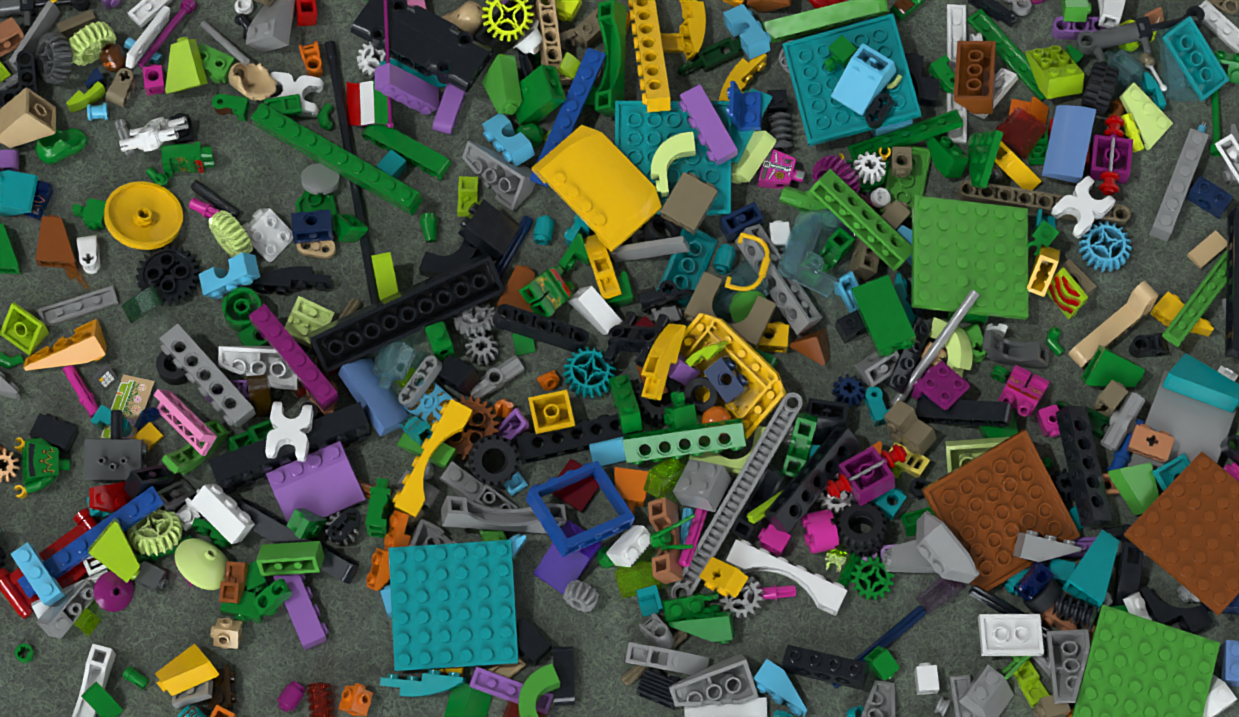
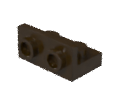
M225 665V668L216 669L219 675L212 679V698L207 699L209 712L213 711L216 705L230 710L233 709V703H237L236 691H232V683H235V671H231L229 665Z

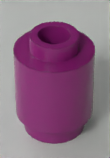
M292 681L286 685L276 701L279 703L277 706L287 713L289 710L293 712L304 697L303 693L306 689L297 682Z

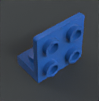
M730 81V88L727 89L728 99H730V105L727 106V116L731 118L732 124L736 126L739 132L761 130V91L741 93L736 82Z

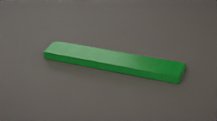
M982 9L967 18V23L977 33H981L984 41H996V54L1017 74L1026 87L1040 101H1043L1046 97L1038 88L1027 57Z
M956 109L848 146V150L852 160L858 159L860 154L865 156L867 151L870 155L876 152V156L880 155L878 152L880 147H882L881 154L888 152V147L890 150L892 147H905L963 127L964 125Z

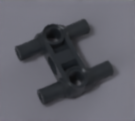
M627 311L621 324L613 326L608 332V348L602 356L603 361L612 365L619 352H636L639 354L635 359V363L643 368L654 342L670 323L669 317L665 314H660L653 327L633 326L638 316L632 311Z

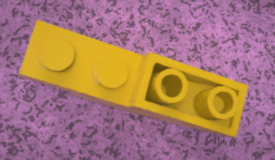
M679 0L684 22L679 26V34L682 37L686 60L690 61L699 52L705 35L706 15L704 1Z
M764 53L757 56L749 63L742 58L727 77L722 87L719 101H730L727 95L730 81H735L741 93H744L746 85L752 81L753 75L757 71L761 72L766 67L767 55Z
M597 234L583 238L588 259L602 298L606 300L621 295L606 247L598 240Z
M668 324L657 337L641 373L642 376L646 377L641 397L661 401L670 364L677 363L686 329L685 325Z

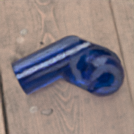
M151 407L142 410L133 427L141 430L147 422L158 419L160 416L159 409Z

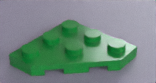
M993 130L973 133L970 136L967 155L969 158L968 163L972 187L977 189L987 188L1003 132Z

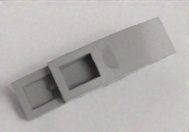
M452 461L439 477L440 480L453 488V491L459 496L467 497L475 503L498 509H518L516 505L487 484H482Z
M629 642L625 663L693 675L708 668L709 658Z

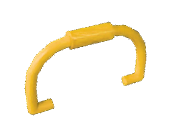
M740 233L737 243L742 244L743 239L747 238L759 242L763 246L765 257H763L757 281L746 287L730 284L732 278L727 277L725 288L736 291H750L759 286L763 278L766 277L771 260L769 258L770 251L763 239L755 235Z

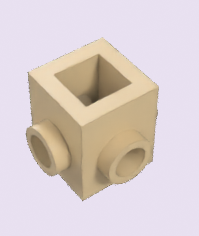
M218 618L216 625H212L210 637L214 638L213 646L223 649H238L242 639L243 621Z

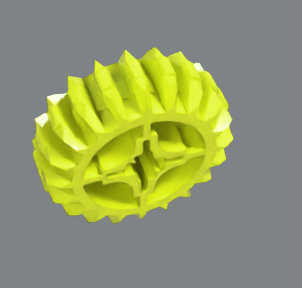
M486 0L485 3L490 7H483L482 9L484 12H488V14L482 15L483 19H488L483 25L487 26L490 24L491 27L487 29V32L489 33L494 30V38L497 34H501L500 41H503L504 36H507V41L510 42L511 35H513L515 40H518L517 33L523 37L525 33L522 29L530 30L526 23H533L528 17H532L534 13L527 12V10L532 8V5L525 6L528 0H510L517 3L512 8H507L500 2L504 0H493V2ZM496 5L500 12V18L493 22L492 10ZM522 9L523 21L519 26L515 19V13ZM515 10L511 15L512 20L509 18L502 20L505 15L503 14L504 11L509 13ZM503 23H508L515 30L504 31L498 27Z

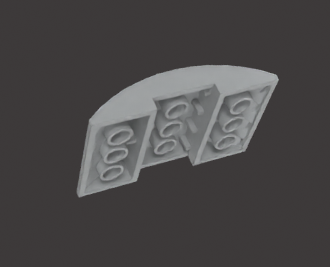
M1164 370L1144 423L1150 426L1153 431H1165L1171 434L1170 437L1175 438L1166 463L1185 453L1191 463L1201 451L1217 463L1222 452L1220 444L1228 436L1236 410L1231 413L1165 389L1162 385L1169 371ZM1149 439V446H1153V439ZM1132 453L1131 461L1127 467L1152 462L1154 471L1164 464ZM1156 480L1157 488L1162 489Z

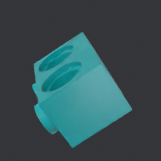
M895 487L870 502L873 507L877 505L879 511L882 510L884 516L892 521L905 503L907 496L904 495L905 493L901 489ZM890 498L894 499L897 504L890 505L887 500Z

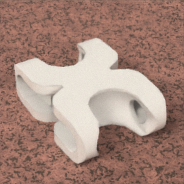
M271 72L269 74L277 81L276 87L283 90L277 97L300 95L303 114H298L297 116L316 118L318 116L319 110L317 105L305 101L304 98L310 92L320 93L323 90L324 82L320 78L303 75L294 82L292 75L289 73Z
M1090 176L1085 177L1078 183L1073 195L1064 196L1053 207L1051 215L1056 219L1065 214H1071L1076 217L1078 223L1075 225L1072 234L1077 239L1090 230L1094 219L1103 218L1113 208L1116 201L1109 195L1102 200L1091 198L1089 191L1092 189L1094 180Z
M273 402L270 421L274 430L267 434L265 450L267 458H276L279 448L290 444L296 448L295 455L297 461H306L309 450L306 433H309L312 429L314 413L312 405L302 406L300 415L294 419H289L284 416L282 402Z

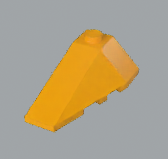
M95 319L74 329L75 334L68 339L63 336L57 339L58 341L53 345V348L46 346L25 358L23 368L27 371L89 363L93 360L98 361L106 355L107 345L99 321Z

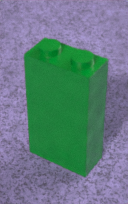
M889 275L851 289L852 298L878 357H888L894 354L895 351L909 349L916 343V335Z

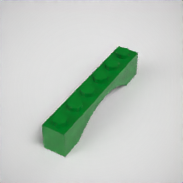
M616 0L598 3V23L603 37L606 58L603 78L595 92V111L606 117L615 116V101H624L627 7Z

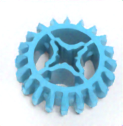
M1099 221L1097 226L1092 223L1090 230L1080 237L1081 241L1078 243V246L1081 247L1079 254H1084L1082 261L1088 260L1087 266L1094 264V271L1098 267H1101V272H1104L1105 268L1112 272L1113 267L1118 270L1120 265H1125L1126 260L1130 257L1129 252L1132 250V247L1129 246L1131 239H1126L1128 232L1122 233L1123 227L1117 229L1116 223L1110 226L1109 221H1106L1105 225ZM1099 235L1098 242L1090 245V240L1094 236ZM1120 248V253L1111 258L1112 251Z

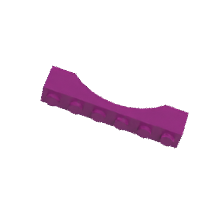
M265 304L249 315L250 322L287 363L322 411H325L339 400L337 391Z

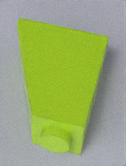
M187 36L179 38L177 43L171 44L165 88L166 94H173L208 84L196 39H188Z
M391 252L371 255L380 300L399 292Z
M114 517L88 548V553L127 583L130 579L134 580L140 573V563L119 521Z

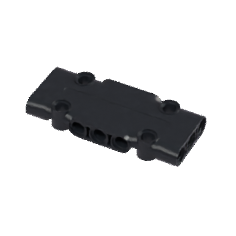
M369 0L353 22L350 32L364 40L370 41L374 49H384L386 53L384 0ZM387 0L390 57L425 76H431L432 74L437 76V80L442 84L451 83L454 87L468 92L490 61L494 49L474 39L470 32H461L455 24L418 5L412 7L407 4L406 0Z

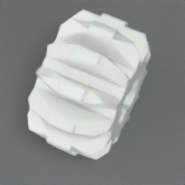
M868 151L865 152V156L860 154L858 160H855L853 164L855 166L853 168L855 170L854 173L859 177L857 180L863 179V184L869 181L871 185L874 184V180L881 181V176H884L886 172L884 170L886 163L882 162V156L876 157V152L870 155Z

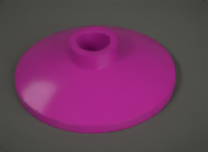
M112 571L102 574L97 579L93 591L96 603L102 609L110 612L126 608L131 602L134 592L131 580L126 583ZM114 588H118L119 593L117 595H114L113 593Z

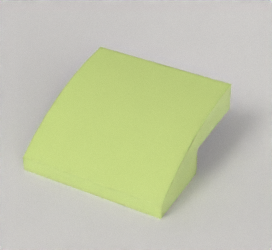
M298 296L284 328L295 341L312 348L306 334L329 324L335 312Z

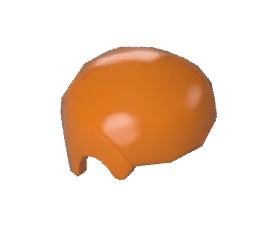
M713 406L703 412L701 424L730 420L731 416L727 409L721 406Z

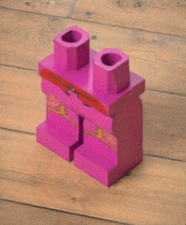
M1015 365L999 401L1011 404L1024 417L1027 415L1031 416L1042 399L1050 381L1033 374L1027 388H1025L1032 372Z

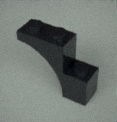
M904 53L918 104L935 107L940 79H935L932 76H921L924 56L917 53Z
M770 465L766 467L754 491L737 516L730 530L731 533L745 541L749 540L760 520L755 524L750 523L747 514L776 495L786 474Z
M1148 586L1139 590L1152 621L1167 625L1175 620H1179L1180 630L1192 634L1210 627L1213 623L1203 604L1192 608L1175 607L1158 599Z

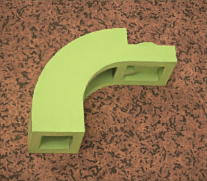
M693 132L680 133L670 137L660 145L654 154L651 164V179H659L656 180L657 192H661V198L669 197L667 171L670 165L679 158L696 156Z
M934 317L929 337L936 339L949 321ZM957 326L944 345L948 353L947 366L963 378L964 369L971 370L973 353L967 334L960 326Z

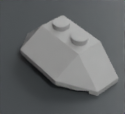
M928 510L924 512L917 520L916 547L920 554L928 560L934 571L942 578L967 584L971 583L980 573L975 568L970 554L940 519L931 515Z

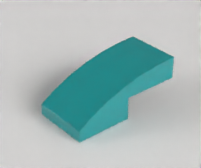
M1143 72L1141 77L1143 92L1147 96H1152L1153 103L1163 112L1167 105L1164 95L1155 79L1148 72Z

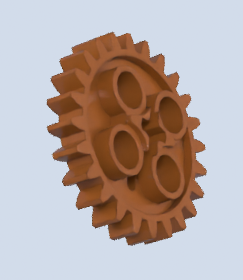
M471 395L468 401H466L464 396H462L461 402L456 398L454 400L472 410L467 424L469 423L473 428H485V431L469 429L468 433H466L463 429L460 432L461 439L459 441H452V436L445 440V444L456 449V459L460 454L462 460H465L467 455H469V450H471L473 445L471 442L473 435L480 434L482 438L486 435L500 433L498 429H495L500 423L494 421L498 415L491 414L494 408L489 407L486 409L488 402L485 401L481 404V398L479 397L474 402ZM478 414L483 415V422L475 424L474 417Z

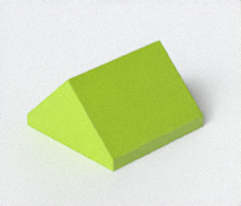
M13 302L0 330V335L30 356L49 332L43 322Z

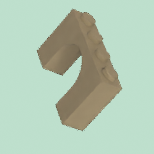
M704 271L684 312V318L688 323L691 324L699 313L716 317L712 305L722 286V279ZM758 296L749 315L743 321L727 324L756 350L776 310V303Z

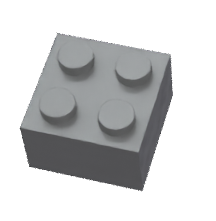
M689 459L673 493L681 505L715 512L732 478L723 465Z

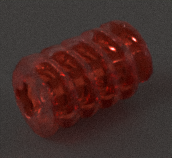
M318 682L306 686V688H309L306 690V695L310 696L307 698V702L311 704L308 710L312 712L309 717H336L329 714L335 710L334 707H328L329 704L334 702L333 699H327L328 696L332 695V691H326L327 688L331 687V683Z

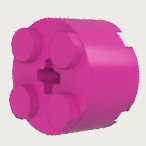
M830 509L808 513L801 517L802 526L806 528L807 533L803 537L805 545L809 546L810 553L815 554L838 549V532L836 524H833L830 520L834 518Z

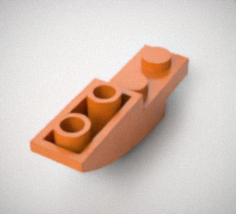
M394 510L393 515H391L389 531L384 538V549L376 547V551L372 555V566L366 578V587L378 591L390 579L388 548L407 547L409 545L411 536L405 534L409 514Z

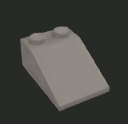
M275 0L270 7L263 5L248 27L246 45L260 53L288 46L295 0Z

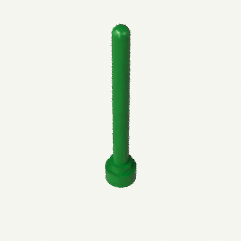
M1219 89L1211 94L1213 142L1209 148L1210 156L1222 157L1215 143L1221 140Z

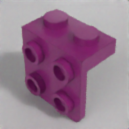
M940 361L935 367L931 366L925 373V376L922 379L919 378L913 384L914 390L911 396L918 400L925 394L940 408L948 410L969 389L970 385L943 361Z

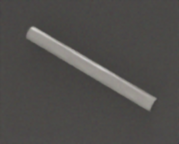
M206 21L201 22L200 26L243 65L246 66L250 63V60L209 23Z

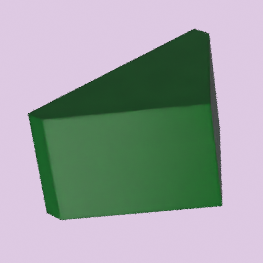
M335 214L334 216L339 242L355 243L368 231V227L353 214Z
M622 271L617 279L621 295L605 300L612 309L633 304V295L625 271Z

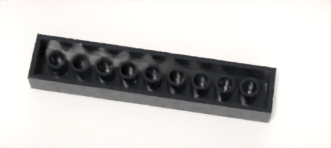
M483 253L306 335L321 369L328 373L416 333L427 326L505 292L491 256Z

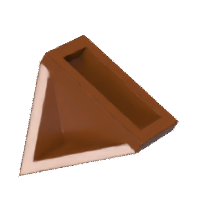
M827 328L796 338L789 346L822 366L830 359Z

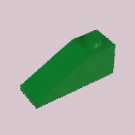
M732 611L701 614L669 621V627L711 642L718 641L719 644L729 643L735 636Z

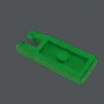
M717 592L698 593L662 600L664 619L668 622L720 611V605L704 606V601L715 600L719 598V594Z

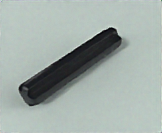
M195 180L192 183V191L216 208L231 213L235 219L240 215L239 209L201 182Z

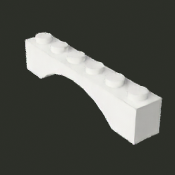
M736 540L726 559L727 564L738 568L744 574L766 571L778 573L794 580L808 592L817 608L834 616L837 615L847 593L842 584L828 582L824 576L820 574L813 575L800 565L793 566L785 558L771 556L769 551L762 548L758 550L745 540Z
M92 644L85 666L80 694L72 717H96L97 713L89 706L81 695L96 681L105 690L116 657L113 649Z

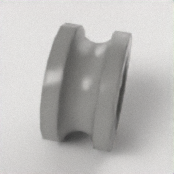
M941 696L934 713L939 712L944 717L951 700H945Z

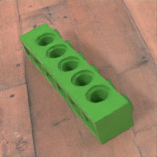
M831 169L809 190L894 272L912 254V246Z

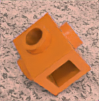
M355 683L354 686H345L338 709L353 716H367L373 692L366 690L367 687L359 683Z

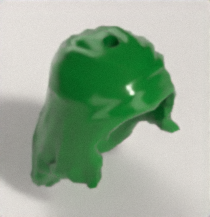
M56 128V133L36 141L35 151L43 163L47 165L57 164L65 158L81 152L86 144H88L89 138L81 129L71 128L62 131Z

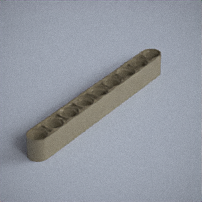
M971 180L962 181L957 192V197L960 201L1028 208V213L1035 215L1038 209H1042V215L1052 216L1053 207L1064 197V195L989 183L987 188L977 189L971 186ZM962 190H969L971 193L965 194ZM982 193H987L990 197H984ZM1001 196H1006L1009 200H1003ZM1020 199H1025L1028 203H1022ZM1044 202L1047 206H1041L1039 203ZM1114 204L1113 208L1103 218L1094 219L1093 224L1101 221L1105 225V222L1109 221L1110 226L1116 223V228L1124 227L1130 218L1131 212L1127 206ZM1065 214L1060 217V219L1077 221L1076 217L1071 214ZM1116 215H1122L1124 219H1119Z

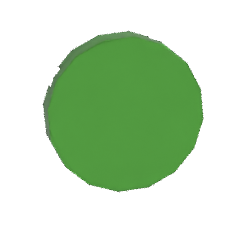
M739 291L732 297V302L729 304V312L736 323L743 321L749 315L758 296L766 299L761 291Z

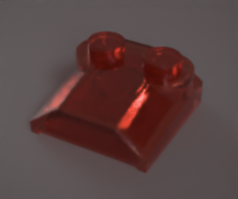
M1019 107L1011 113L1004 123L996 127V130L1003 132L1001 141L1023 159L1026 158L1048 129L1044 124Z

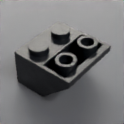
M809 398L806 414L819 418L811 444L821 445L836 426L846 427L848 403Z

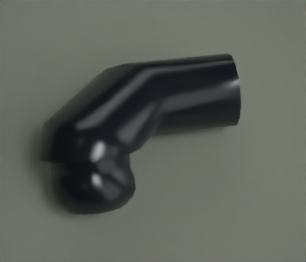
M240 13L235 17V23L242 25L244 28L243 39H246L248 27L252 21L246 14Z

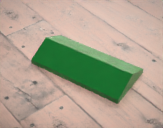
M463 683L451 689L444 717H487L492 695L470 688L469 684Z

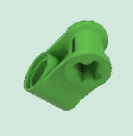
M974 323L962 329L967 334L972 346V361L974 363H981L986 358L987 352L983 350L984 338L977 323Z

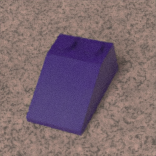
M569 520L562 528L567 539L584 532V530ZM599 541L563 558L554 543H552L535 570L534 575L564 595L567 585L571 581L579 580L598 552L602 549V543Z

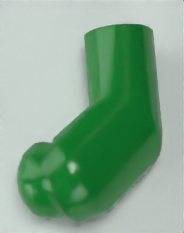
M154 167L146 170V174L155 184L164 186L168 183V176L165 173H158Z
M0 351L1 367L10 369L24 363L21 353L9 357Z

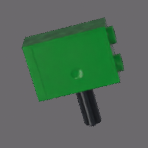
M524 54L519 56L525 77L519 83L522 103L515 113L519 125L537 124L566 100L556 66L540 65L533 71L529 55Z

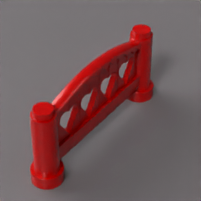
M89 507L82 509L74 516L73 520L77 524L76 527L39 553L43 561L98 524L96 519L91 517ZM92 558V559L88 560V563H91V562H93V561H95V560H97V559H96V558ZM83 561L57 579L62 589L77 583L88 573ZM6 568L0 569V591L19 617L26 619L33 613L31 603L40 598L37 594L31 598L25 594L17 581L24 576L20 568L11 574Z

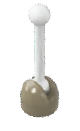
M1144 53L1139 58L1141 66L1151 70L1161 91L1165 92L1167 86L1162 83L1153 67L1156 62L1152 53Z

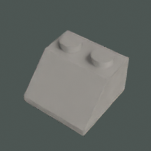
M988 664L980 670L959 699V702L977 717H999L1014 694L1004 676Z

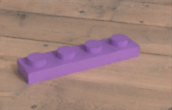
M476 667L469 687L518 705L520 691L524 684ZM545 693L538 700L536 711L547 715L554 695Z

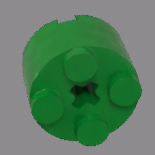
M240 287L232 290L231 293L224 297L222 302V311L228 326L237 332H241L251 326L249 315L261 307L262 303L259 296L249 288Z

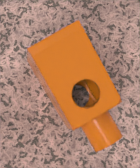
M615 467V488L634 515L635 506H644L652 482L653 472Z

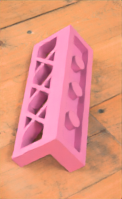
M157 389L154 396L160 403L156 411L202 456H206L217 435L172 391ZM165 407L170 411L169 413L164 410ZM200 441L205 442L203 448L200 446Z

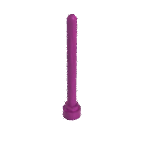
M183 0L180 3L179 12L138 61V67L143 68L184 16L193 13L197 8L194 0Z

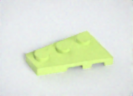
M1131 83L1119 98L1127 113L1132 112L1135 124L1140 130L1139 135H1141L1145 143L1143 145L1146 150H1149L1173 122L1135 83Z

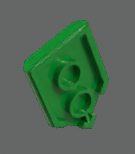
M305 190L302 196L295 202L297 213L330 210L333 233H337L334 218L337 210L333 194L323 195V193H318V195H315Z

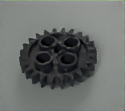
M173 244L171 249L165 245L163 250L161 248H158L157 252L150 250V256L144 254L146 261H139L141 267L136 268L139 273L136 275V279L139 281L137 285L141 288L142 295L146 294L147 300L152 298L154 304L160 300L161 306L167 301L169 306H171L172 301L179 304L180 298L186 301V294L192 296L191 289L197 290L195 283L200 282L199 277H197L200 274V271L197 269L199 265L198 262H195L194 256L190 257L189 250L184 252L182 246L177 250L175 244ZM166 260H172L168 265L163 264ZM182 271L186 272L184 276H177ZM153 274H158V277H157V278H155V279H151V278H150L151 275H153ZM169 285L173 286L171 290H164Z

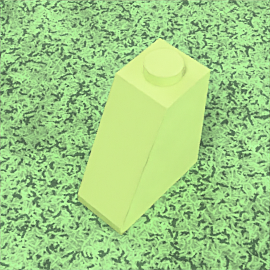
M755 131L739 162H731L732 183L741 184L742 182L751 181L776 143V139L767 131Z

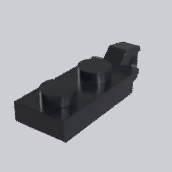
M968 0V3L975 8L982 9L994 20L1002 21L1010 27L1018 19V15L1015 12L1008 10L998 1Z

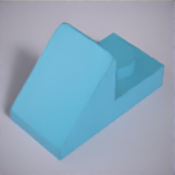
M852 271L835 280L834 291L836 295L842 297L849 313L857 310L852 298L851 289L859 286Z

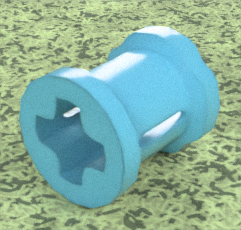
M103 103V105L95 106L87 104L88 120L93 121V119L100 118L109 120L108 104Z

